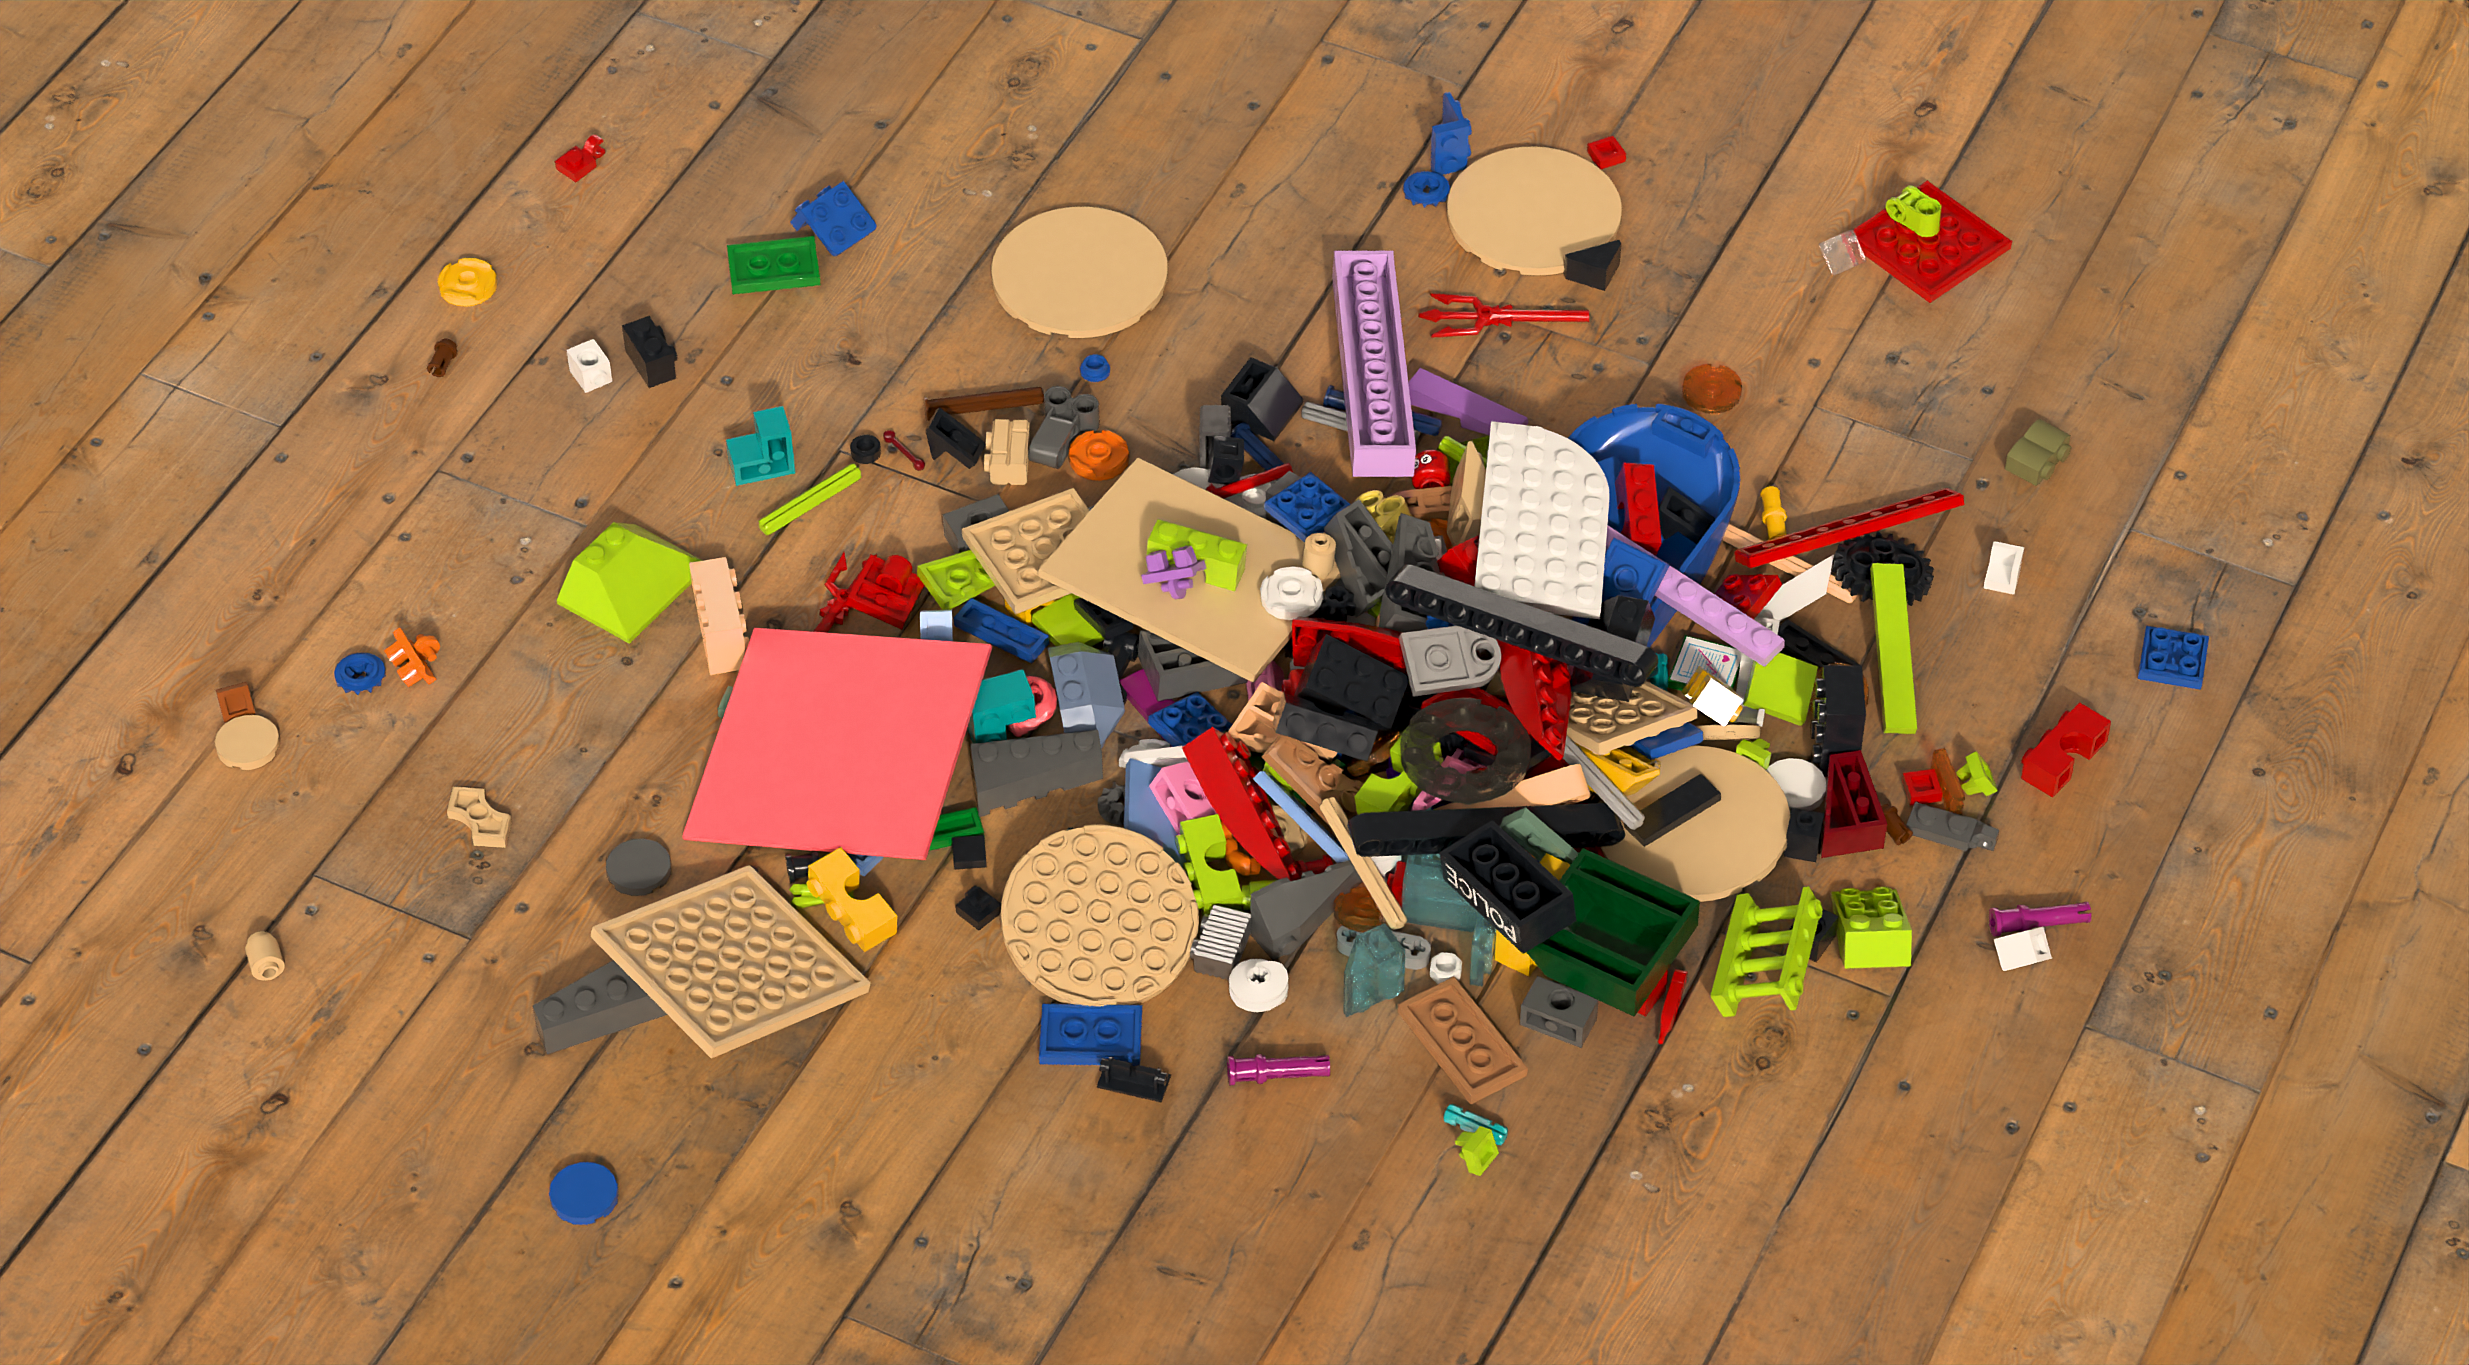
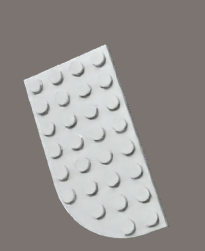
M1491 421L1474 587L1552 614L1600 619L1609 510V487L1599 464L1586 450L1568 438L1539 426Z

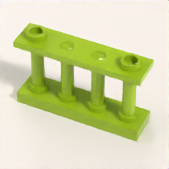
M1809 886L1803 887L1799 905L1760 909L1759 906H1756L1749 893L1737 895L1710 995L1723 1017L1736 1016L1739 1002H1741L1742 998L1780 994L1790 1011L1797 1009L1799 997L1803 994V981L1818 921L1823 913L1820 900L1816 899ZM1795 918L1792 930L1757 934L1758 927L1762 922ZM1789 944L1787 953L1784 956L1750 959L1755 947ZM1782 969L1779 981L1744 985L1745 977L1750 972Z

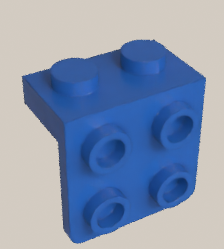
M1450 92L1443 93L1442 124L1432 126L1431 171L1440 175L1465 170L1467 168V159L1471 156L1468 135L1472 133L1471 124L1468 118L1463 117L1459 101L1454 100Z
M844 181L833 188L830 185L816 195L817 199L814 201L806 200L795 209L797 214L790 221L796 231L808 224L833 256L840 255L871 234L877 227L875 221Z

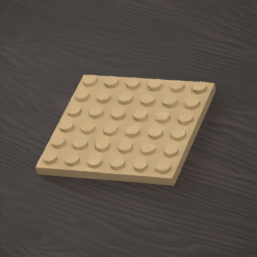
M750 865L593 926L590 936L711 1059L869 992L871 984Z

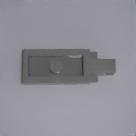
M1915 802L1906 824L1913 831V836L1968 851V848L1976 847L1994 851L1999 836V829L1986 825L1981 821Z

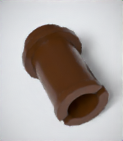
M441 339L434 346L435 353L427 365V371L430 373L436 367L432 373L435 377H443L451 359L457 356V345L450 339Z
M1889 804L1882 805L1881 807L1887 821L1886 832L1891 836L1896 845L1899 846L1901 843H1906L1912 837L1913 831L1898 816V810L1895 806H1890Z

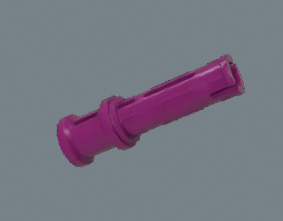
M2088 902L2032 909L2023 904L2017 905L2015 909L1998 910L1997 907H1992L1989 910V927L1993 937H2000L2001 933L2024 932L2035 927L2090 923L2091 913L2078 914V912L2091 910Z
M1256 1054L1255 1058L1237 1059L1230 1055L1227 1056L1228 1084L1233 1086L1236 1082L1256 1081L1257 1084H1263L1267 1079L1329 1077V1055L1266 1058L1265 1055Z

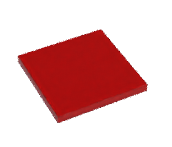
M1927 180L1916 188L1941 204L1940 228L1936 235L1932 237L1917 235L1913 230L1900 222L1894 221L1885 208L1848 232L1845 242L1931 303L2010 250L2012 241Z

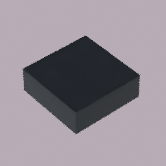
M984 835L952 838L954 870L987 867Z

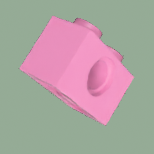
M1189 762L1163 767L1149 785L1178 835H1180L1181 821L1217 814L1208 801Z

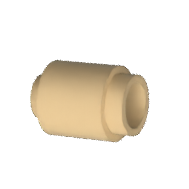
M1324 533L1309 535L1304 544L1303 568L1311 571L1312 575L1316 578L1323 579L1327 577L1334 566L1335 540Z
M261 931L252 934L248 938L245 947L252 975L259 980H272L278 977L285 967L278 941L268 932Z

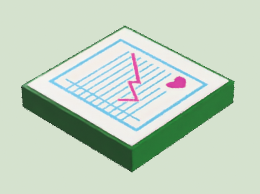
M1686 635L1669 676L1668 688L1682 691L1698 666H1701L1734 689L1739 676L1742 652L1734 647Z

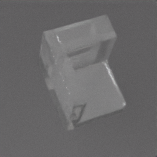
M1853 229L1819 243L1832 275H1837L1866 262Z

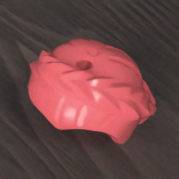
M1026 677L1034 695L1036 718L1007 725L1008 730L1016 737H1021L1029 731L1037 729L1053 716L1056 709V689L1041 677Z

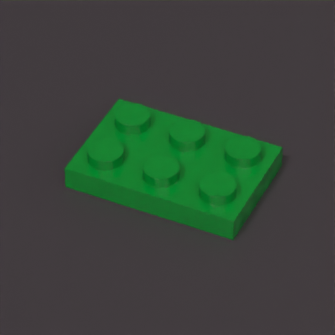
M815 236L727 245L733 295L821 285Z

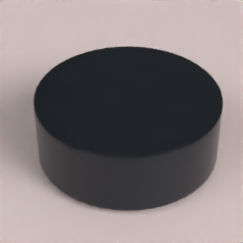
M861 435L854 438L850 444L852 459L860 464H870L877 461L881 456L880 441L872 435Z

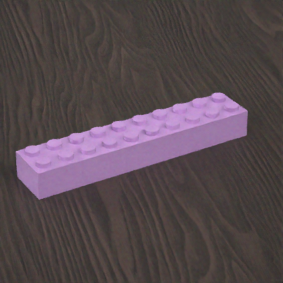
M1334 251L1332 281L1352 477H1414L1416 445L1393 251Z

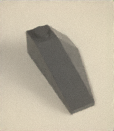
M1403 513L1400 514L1385 587L1395 573L1406 564L1445 576L1444 572H1440L1436 559L1439 553L1430 522ZM1384 588L1379 627L1403 633L1427 630L1425 622L1428 620V615L1393 603L1387 597Z
M1347 860L1329 865L1323 873L1316 875L1312 871L1304 872L1301 879L1290 881L1287 877L1282 878L1251 894V936L1272 961L1283 955H1289L1300 947L1363 882L1352 862Z

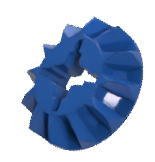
M1421 171L1410 175L1405 180L1403 191L1405 199L1411 200L1413 205L1420 203L1424 208L1428 204L1437 207L1439 202H1446L1450 186L1447 179L1442 175L1431 171ZM1426 186L1430 189L1429 193H1423Z
M355 653L343 658L337 664L334 677L337 686L342 687L345 693L354 691L359 695L364 690L371 693L373 687L381 686L382 678L386 677L385 666L382 660L373 654ZM363 672H366L365 677L359 676L358 678H355L354 674L361 675Z

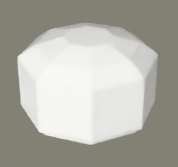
M1441 952L1432 958L1430 977L1437 984L1452 977H1455L1457 981L1460 980L1462 961L1454 953Z

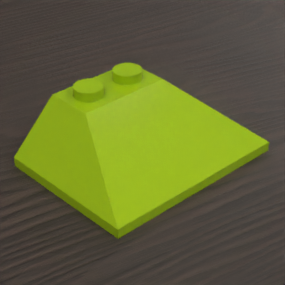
M613 522L573 560L558 595L557 604L630 644L692 584L689 563L703 560L636 524Z

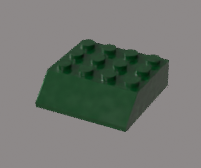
M1582 848L1559 880L1573 893L1577 921L1526 953L1545 976L1635 1017L1697 928L1700 900Z

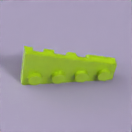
M971 550L917 566L918 577L942 610H951L995 586Z

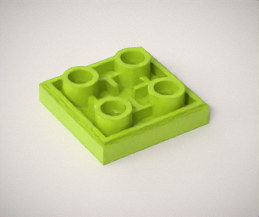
M1073 593L1032 614V623L1041 632L1049 635V640L1055 646L1080 642L1092 647L1105 638L1075 610L1074 600L1081 597Z
M1780 652L1765 667L1753 660L1743 705L1755 710L1759 708L1765 709L1766 714L1802 726L1806 721L1818 666Z

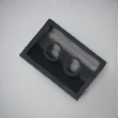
M1616 596L1601 602L1600 619L1590 618L1588 626L1647 646L1655 616L1648 600ZM1574 667L1570 680L1571 692L1625 702L1630 701L1634 688Z

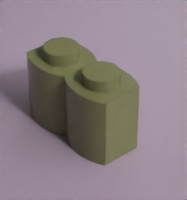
M2041 419L2036 420L2027 430L2024 437L2019 439L2008 453L2005 470L2035 486L2040 484L2043 479L2049 480L2056 464L2059 461L2064 462L2071 452L2072 447L2069 445L2071 435Z

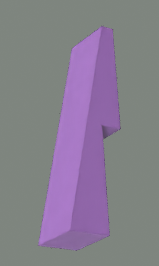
M1422 368L1408 382L1411 405L1460 418L1462 428L1490 435L1491 421L1520 425L1528 424L1527 417Z

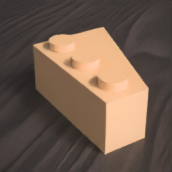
M1261 682L1227 733L1237 742L1242 741L1250 752L1265 753L1275 739L1281 735L1275 733L1273 719L1283 693ZM1298 740L1318 753V758L1324 762L1331 763L1338 753Z

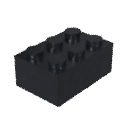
M1326 634L1312 648L1294 696L1313 701L1317 708L1330 714L1342 716L1344 712H1348L1375 721L1378 733L1374 742L1377 743L1391 730L1409 678L1408 675Z
M1823 665L1822 678H1816V698L1819 699L1813 700V718L1816 720H1811L1810 737L1815 739L1817 745L1812 747V763L1818 764V768L1822 771L1824 777H1827L1830 755L1862 749L1866 720L1862 666Z

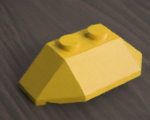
M1575 743L1625 796L1637 793L1660 775L1661 761L1657 759L1650 760L1630 746H1622L1611 750L1608 754L1598 755ZM1588 785L1589 790L1595 792V791Z

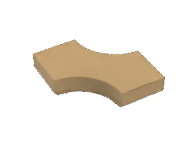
M453 787L447 809L448 818L461 821L471 829L474 846L506 848L512 824L511 816L498 812L489 806L486 802L485 789Z

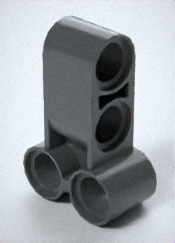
M1053 386L1047 389L1044 394L1045 419L1031 442L1028 459L1038 464L1060 469L1069 454L1070 444L1080 433L1083 434L1093 430L1095 432L1099 428V403L1097 398L1090 394H1082L1071 398V393L1067 388Z

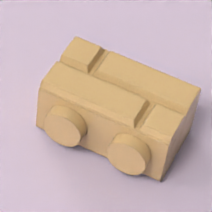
M995 419L992 432H986V450H991V453L984 455V472H990V482L993 485H1007V483L1011 485H1025L1027 483L1028 453L1030 448V423L1027 420H1013L1010 422V420Z

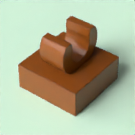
M247 681L215 690L224 723L236 717L255 715Z

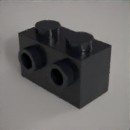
M650 316L622 325L625 351L648 388L676 379L674 362L678 360L677 353L672 344L668 345L666 343L665 334L661 326H656Z

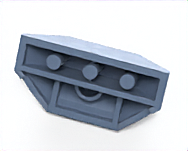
M1080 642L1049 647L1048 654L1064 734L1098 730L1102 749L1105 740L1113 732L1125 713L1114 655Z

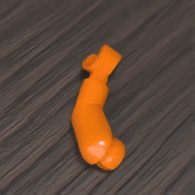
M1220 821L1226 838L1225 860L1227 866L1235 869L1236 872L1248 877L1249 874L1258 875L1261 865L1253 857L1249 858L1248 855L1239 851L1238 844L1233 839L1232 833Z

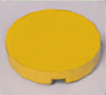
M477 258L459 259L457 264L451 265L450 263L446 265L439 273L437 281L441 297L448 303L457 306H473L483 303L494 294L498 283L495 270H492L491 265Z

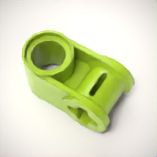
M1912 185L1907 186L1897 198L1892 197L1886 201V210L1889 216L1894 221L1900 222L1913 230L1917 235L1932 237L1939 232L1941 204L1922 193Z

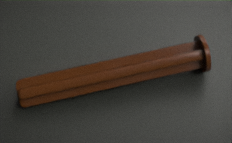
M1031 387L931 400L924 397V412L926 421H930V417H933L936 409L939 407L949 415L1038 405L1044 403V392L1042 387Z

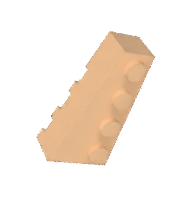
M726 557L689 563L692 588L709 673L714 675L738 671L749 644V637L743 638V633H746L747 630L744 614H739L738 611L742 610L739 591L734 592L733 587H737L735 569L728 568Z

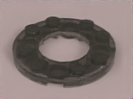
M1454 698L1433 703L1420 710L1410 719L1409 726L1401 736L1400 760L1408 778L1424 792L1450 802L1471 805L1503 796L1522 781L1530 765L1531 741L1527 730L1519 719L1501 706L1496 709L1481 704V699ZM1465 730L1477 732L1491 740L1496 746L1497 756L1491 766H1487V769L1479 773L1471 774L1467 771L1466 774H1460L1454 768H1444L1440 765V762L1435 759L1433 752L1435 744L1443 736L1452 732Z

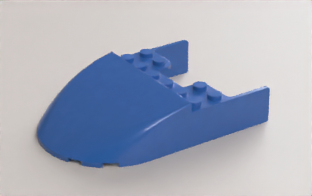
M1637 404L1624 405L1612 408V413L1599 418L1594 416L1581 424L1568 439L1586 450L1596 462L1616 456L1622 466L1623 463L1654 465L1658 507L1666 489L1671 487L1716 518L1698 544H1695L1679 532L1665 540L1661 531L1662 544L1656 557L1700 585L1723 540L1740 489L1738 459L1734 449L1730 448L1723 439V433L1709 421L1695 413L1664 404H1656V407H1637ZM1656 596L1653 597L1650 603L1655 621L1647 643L1649 648L1677 612L1676 609Z

